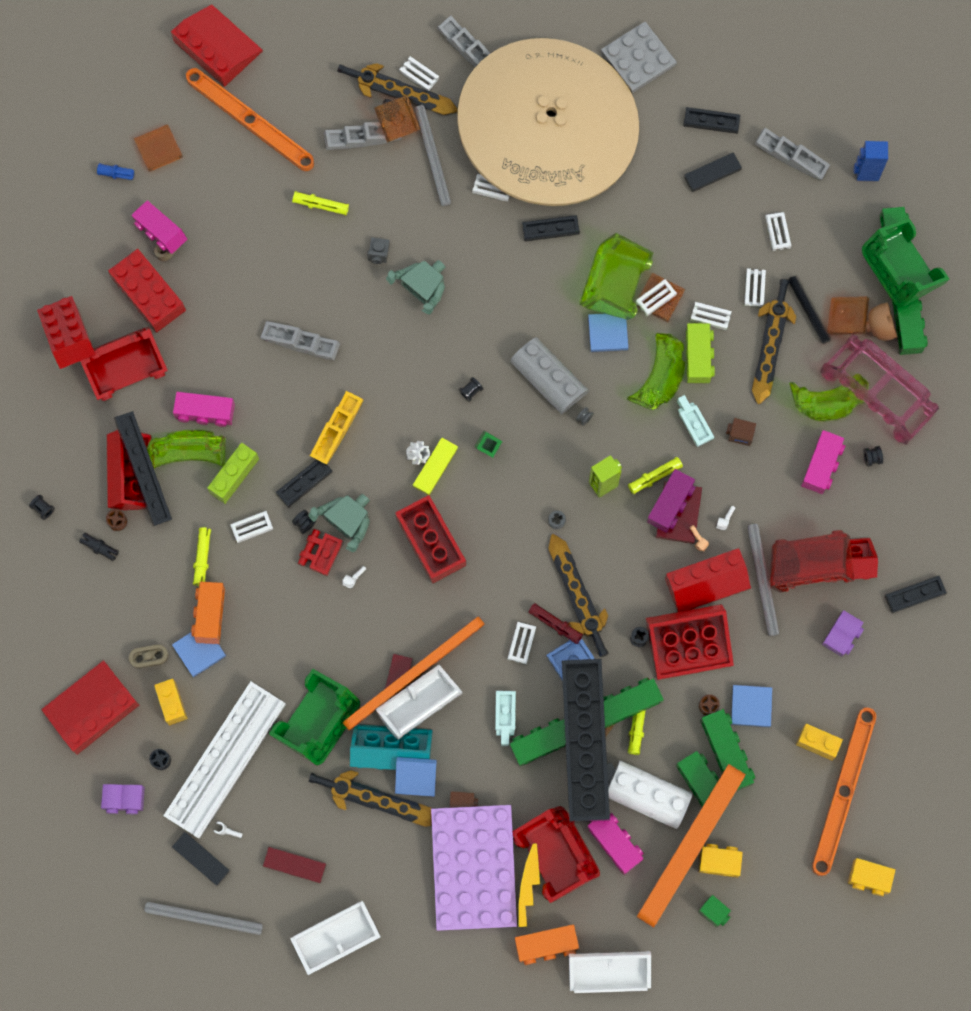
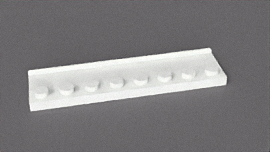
M250 681L163 816L200 839L286 706V703Z

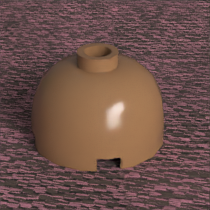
M882 303L873 307L868 314V321L865 322L868 333L872 332L876 339L882 341L898 338L888 303Z

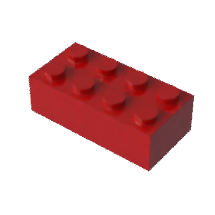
M136 249L108 270L112 280L156 333L186 311L183 302L139 249Z
M72 296L62 298L60 301L45 305L37 310L51 351L60 369L96 355L81 314Z
M430 495L395 512L399 525L432 584L466 566V560Z

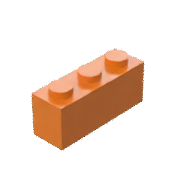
M200 582L199 588H196L195 599L198 600V604L194 606L193 611L196 623L192 625L191 635L195 638L196 643L220 644L225 596L223 583Z
M574 924L514 938L519 962H524V965L534 964L536 959L543 957L544 961L556 959V955L561 953L564 954V957L569 956V954H576L575 950H579Z

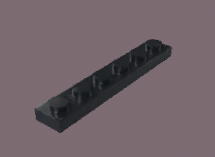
M134 412L114 417L152 525L156 526L172 520Z

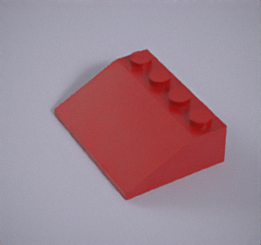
M212 4L184 19L171 31L173 41L224 87L263 52L254 41Z
M722 604L646 618L657 680L734 666L727 614Z
M103 660L41 710L71 750L78 755L136 709L139 704Z

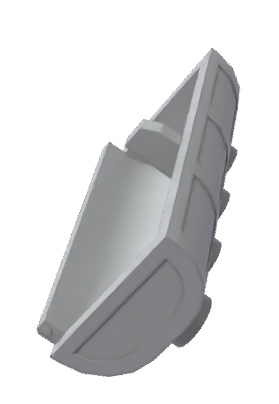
M538 337L533 338L519 349L510 361L561 415L589 392V389L562 364Z

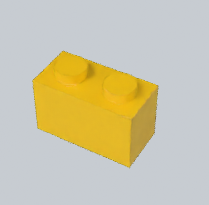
M174 679L155 684L156 693L167 724L172 725L187 720L184 705Z
M805 724L796 745L833 761L837 756L843 739Z
M706 844V847H702L700 852L698 872L738 878L741 873L743 852L738 851L736 847L727 846L726 849H718V845Z
M856 858L853 860L848 884H852V888L864 891L865 888L872 890V894L883 897L884 894L887 895L891 891L896 869Z

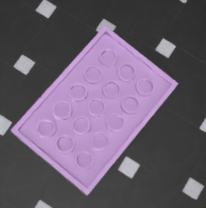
M511 805L431 809L437 931L517 927Z

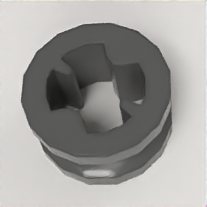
M585 407L576 418V421H581L582 426L586 425L594 415L593 412L588 411V407Z
M553 511L549 515V525L553 529H561L565 525L566 516L562 511ZM554 516L562 518V520H560V524L552 522V520H554Z

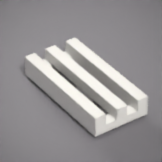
M411 56L404 63V66L399 69L401 74L426 91H430L439 80L437 74ZM407 69L411 70L417 76L424 79L426 82L429 83V85L425 84L423 81L412 75L410 72L407 71Z
M477 174L472 193L508 202L510 196L507 194L503 195L479 189L478 186L502 192L491 185V183L487 184L489 182L482 175Z
M784 212L766 215L765 219L772 251L777 249L783 250L784 248L790 249L791 241ZM778 217H780L781 224L786 243L782 242V237L777 219ZM771 218H773V222H774V226H775V231H776L777 240H778V244H777V245H776V241H775V236H774V232H773V227H772V223H771Z
M747 268L744 306H764L766 270L758 271V269L751 270ZM750 275H754L752 302H749ZM758 276H761L760 301L756 302Z
M664 279L638 298L635 303L640 306V309L645 312L646 316H649L675 297L677 293ZM664 286L667 287L666 289H664L663 291H661L659 294H657L655 297H653L652 299H650L648 302H646L645 304H643V301H644V300H646L647 298H649L651 295H653L655 292H657L658 290H660L662 287H664ZM669 291L671 292L670 294H668L667 296H665L663 299H661L659 302H657L656 304H654L652 307H650L649 309L647 308V307H649L651 304H653L655 301H657L659 298H661L662 296H664L666 293H668Z
M695 302L690 321L710 323L711 327L727 330L732 311ZM696 314H697V315L704 316V317H707V318H710V319L720 320V321H723V322H725V323L722 324V323H719V322H715V321L703 319V318H700V317H696Z
M267 511L230 524L237 543L274 530ZM265 517L266 519L261 522L250 525L248 527L242 528L240 530H236V528L259 520L261 518ZM266 524L268 525V526H265V527L260 528V529H258V530H255V531H252V532H250V533H247V534H245V535L239 536L240 534H243V533L248 532V531H250V530L256 529V528L261 527V526H263V525H266Z
M517 622L507 660L527 664L536 626ZM520 627L524 628V630L522 633L517 656L515 657L513 656ZM530 629L531 633L523 659L520 658L525 642L527 630Z

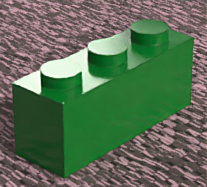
M696 751L678 762L676 768L701 807H703L719 778L713 770L710 771L707 767L708 761L705 756Z

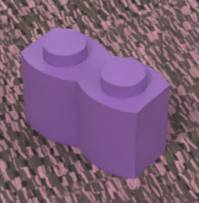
M843 610L822 645L841 657L845 653L849 655L854 647L852 644L855 637L859 638L864 630L861 627L864 622Z
M103 784L101 809L106 810L107 814H118V811H126V814L137 815L138 811H143L145 787L142 785Z

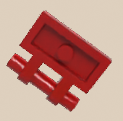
M313 529L311 535H308L304 550H301L299 554L298 564L304 567L307 560L311 561L309 567L311 570L328 576L343 544V540L325 533L323 539H319L320 531ZM314 545H317L319 548L316 554H311Z

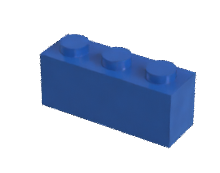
M865 141L863 148H860L859 155H857L856 163H854L853 172L857 174V181H879L888 161V141Z

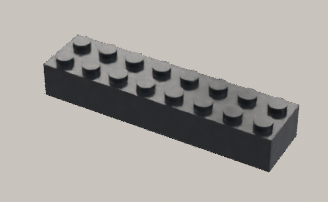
M602 659L562 660L570 823L610 821Z

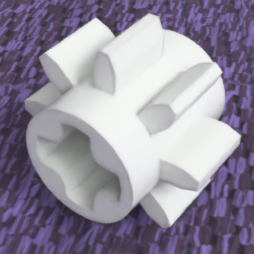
M423 441L411 442L406 450L407 459L412 460V464L416 465L426 463L430 456L429 446H424Z

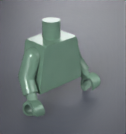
M437 260L432 266L426 261H422L395 272L390 270L386 280L392 285L396 279H401V285L424 304V309L421 311L430 315L444 292V277L440 273L446 267L440 260Z
M362 493L355 501L348 495L344 498L338 497L318 508L313 507L308 516L315 522L319 515H324L327 522L350 540L345 549L355 552L365 537L370 523L368 512L364 509L370 500Z

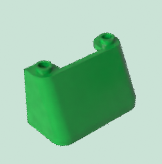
M910 218L878 229L862 246L863 257L894 304L898 307L910 304L950 280L942 268L937 267L930 270L911 242L916 236V228Z
M312 669L305 678V688L308 690V693L288 723L284 721L275 723L269 735L318 766L326 760L345 731L346 727L343 722L360 708V700L347 687Z

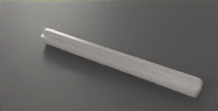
M416 106L415 112L441 205H450V196L425 106Z
M758 524L748 525V533L769 636H776L779 634L759 526Z
M147 902L145 905V912L257 935H260L263 929V925L260 923L153 902Z

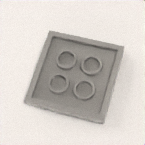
M643 22L601 49V54L619 73L631 93L642 88L677 64L676 60L646 22Z

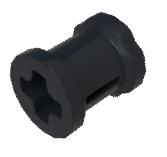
M471 377L470 382L458 390L470 402L478 391L483 390V387L474 377Z
M42 495L36 496L29 504L31 509H35L41 515L40 518L42 520L47 519L55 510L53 505L50 506L43 500Z
M644 627L633 629L630 638L632 645L638 648L645 646L649 633ZM637 634H639V636L643 635L642 641L640 639H635Z

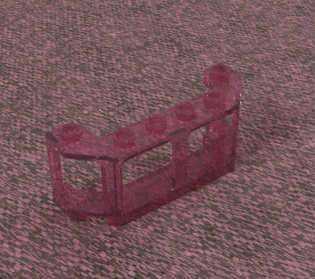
M854 334L848 338L844 346L820 370L826 380L836 381L839 379V382L844 387H849L858 399H863L873 412H878L887 424L893 425L895 427L893 430L894 438L899 443H904L905 445L913 439L939 409L937 403H933L928 399L931 393L925 386L871 340L865 339L861 342L858 336ZM846 348L853 351L840 366L831 365ZM862 352L887 372L870 390L865 389L845 371L848 365L859 354L861 355ZM892 378L917 398L915 403L901 417L895 415L876 398V395ZM921 406L927 418L910 435L905 427V422Z

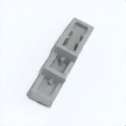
M452 16L448 17L437 27L449 43L474 67L490 54L479 40L476 41L465 27L462 28Z
M364 122L362 126H345L343 130H325L324 132L326 150L366 147L402 139L399 122Z
M767 128L762 129L754 143L778 160L818 180H822L830 164L803 145L797 146L784 136L778 137Z
M266 321L260 337L262 340L288 349L333 361L340 346L338 341L322 338L319 334L305 332L298 327Z

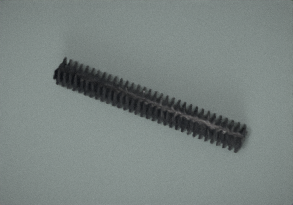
M797 276L790 277L788 279L789 284L792 286L793 292H795L818 337L823 344L830 342L832 337H830L831 335L828 336L825 330L826 327H824L825 325H823L821 317L817 316L813 308L814 305H812L813 303L809 299L810 297H808L805 289L803 290L802 286H800L801 284H799Z

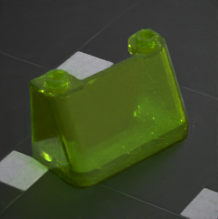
M618 233L604 240L597 248L580 305L589 310L626 320L634 318L638 308H636L637 304L633 302V298L641 273L649 270L652 266L654 252Z

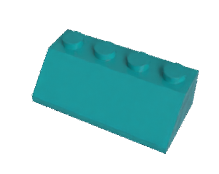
M358 724L353 729L350 746V767L396 770L397 757L430 759L433 730L413 728L398 740L386 726Z

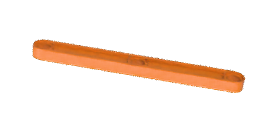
M192 68L187 71L186 78L191 87L302 171H310L314 167V159L310 153L201 70ZM198 74L200 77L197 81H191L190 76ZM253 116L255 120L252 123H246L245 118ZM308 158L311 160V163L303 166L301 160Z
M479 616L347 718L343 724L348 731L483 627L485 623Z
M863 708L856 718L812 863V870L817 876L828 874L833 864L876 721V713L871 708ZM863 712H869L872 715L870 722L862 720ZM841 786L848 787L850 790L849 796H841L839 788ZM819 861H823L827 865V870L823 873L816 869V864Z

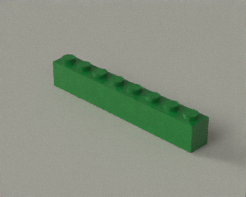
M905 207L883 208L879 215L881 228L909 218V214L905 212ZM917 299L903 307L896 306L892 301L900 355L923 353L928 345L927 336L923 333L925 320L921 318L920 313L922 311V301Z
M645 678L638 682V686L633 688L627 686L621 689V693L616 696L610 694L604 697L605 728L663 703L664 699L654 678L651 680ZM554 719L548 722L549 726L543 729L539 726L530 731L531 734L525 737L522 734L512 739L513 742L510 743V746L520 767L566 746L565 719Z

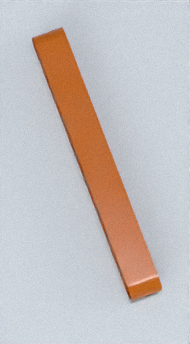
M728 764L638 913L637 918L651 927H655L743 781L745 773Z

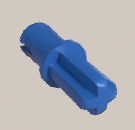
M99 163L97 167L98 175L109 176L113 179L133 180L135 175L133 169L122 168L118 165L110 166Z

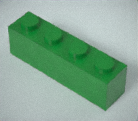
M724 709L702 717L700 720L721 773L723 774L728 764L746 774L737 791L753 785L755 775L752 768L748 769L746 764L748 760L747 755L738 745L740 739L737 732H733L730 726L732 720L729 713L725 714Z

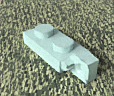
M685 395L678 398L679 416L696 447L713 440L714 435L697 405L693 402L689 404Z
M496 691L495 731L496 736H501V746H509V736H514L516 691Z

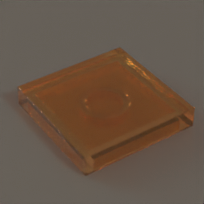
M408 95L374 107L387 142L421 130Z
M168 124L134 138L149 172L183 158Z
M652 273L639 298L662 282L664 278ZM666 280L677 294L651 314L668 322L685 289ZM666 286L662 287L660 290H658L657 292H655V293H654L653 295H651L649 298H647L646 300H644V301H643V304H645L646 302H648L650 299H652L653 297H655L657 294H659L661 291H663V290L666 289L667 287H666ZM669 291L668 293H666L664 296H662L661 298H659L657 301H655L653 304H651V305H650L649 307H647V308L649 309L650 307H652L654 304H656L657 302H659L661 299H663L665 296H667V295L670 294L671 292Z
M867 296L831 298L827 333L829 335L865 334L869 298Z

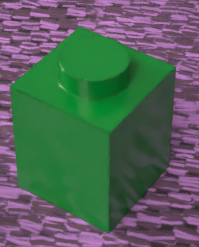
M484 430L474 447L493 458L503 441Z
M711 895L698 911L715 927H718L720 924L724 926L731 918L728 915L731 910L714 895Z

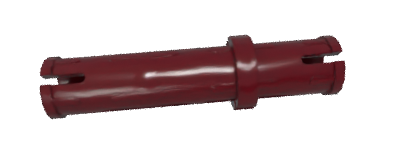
M536 603L529 609V614L557 631L558 635L565 636L574 644H578L582 639L583 634L569 626L570 623L567 621L563 622Z

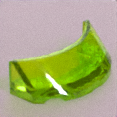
M656 333V357L652 372L646 383L636 393L627 397L628 401L647 409L655 410L661 404L668 403L677 392L685 370V362L682 360V352L685 349L683 343L672 334Z
M855 374L843 385L823 392L808 391L806 387H798L794 382L789 384L795 406L800 412L813 420L828 421L846 417L853 413L852 409L858 404L863 405L867 400L869 382L860 374Z
M183 430L167 433V436L163 438L151 439L147 451L153 468L173 462L189 460L207 461L224 466L226 440L222 435L214 436V433L211 431Z

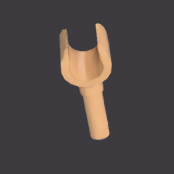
M692 525L690 529L698 540L694 546L697 550L704 552L709 542L702 538L695 526Z

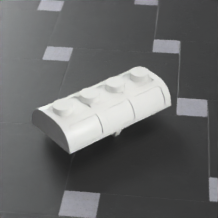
M437 665L378 707L376 712L385 726L399 740L403 735L459 697L462 691L443 668Z
M620 760L608 786L609 799L675 829H678L692 798L691 792Z
M361 901L290 939L307 974L310 975L381 936L364 902Z
M651 951L569 954L570 991H574V993L647 991L648 988H651Z

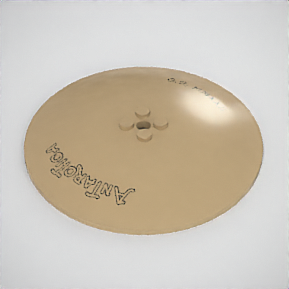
M534 38L520 40L505 45L489 54L473 69L467 78L460 95L457 110V123L461 143L477 171L489 183L507 195L537 205L564 206L576 204L606 191L624 174L633 158L638 143L639 118L637 107L629 87L619 73L607 61L589 49L558 39ZM551 110L555 112L556 116L549 117L546 112Z

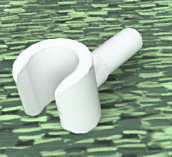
M734 506L730 507L725 519L719 517L717 529H727L730 517L735 510Z
M363 566L353 577L346 575L343 579V585L353 588L356 580L366 568Z
M222 822L216 823L223 826L220 832L214 830L218 835L230 834L239 838L243 835V833L227 828Z

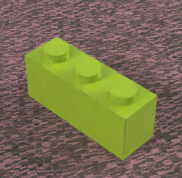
M687 323V383H710L711 377L715 375V367L711 366V359H714V348H711V341L714 340V331L710 330V323Z
M241 442L207 487L209 493L226 504L258 462V454Z
M611 455L591 467L589 484L599 498L619 485L622 466Z

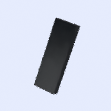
M686 107L683 126L738 134L740 115Z
M733 152L685 174L684 178L691 191L694 192L740 171L742 167Z
M577 215L522 222L525 242L580 234Z
M315 460L276 491V494L289 508L333 471L327 464Z
M939 575L885 595V598L893 614L946 595L947 592Z
M186 832L172 846L174 850L216 886L230 872L227 867Z

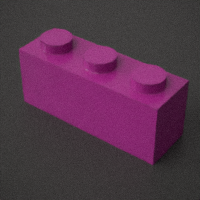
M674 469L649 514L647 523L666 533L669 528L674 529L678 521L676 518L678 512L682 513L687 505L684 502L687 496L691 497L696 489V486H694L695 479Z

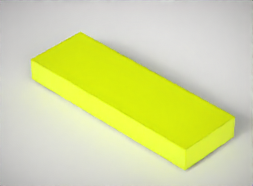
M441 438L415 480L413 487L430 495L458 450V446Z

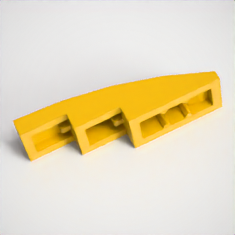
M348 391L345 392L339 406L336 407L329 422L326 423L310 457L328 464L364 401L362 398Z
M533 844L521 881L519 927H527L526 906H534L532 885H540L537 844Z

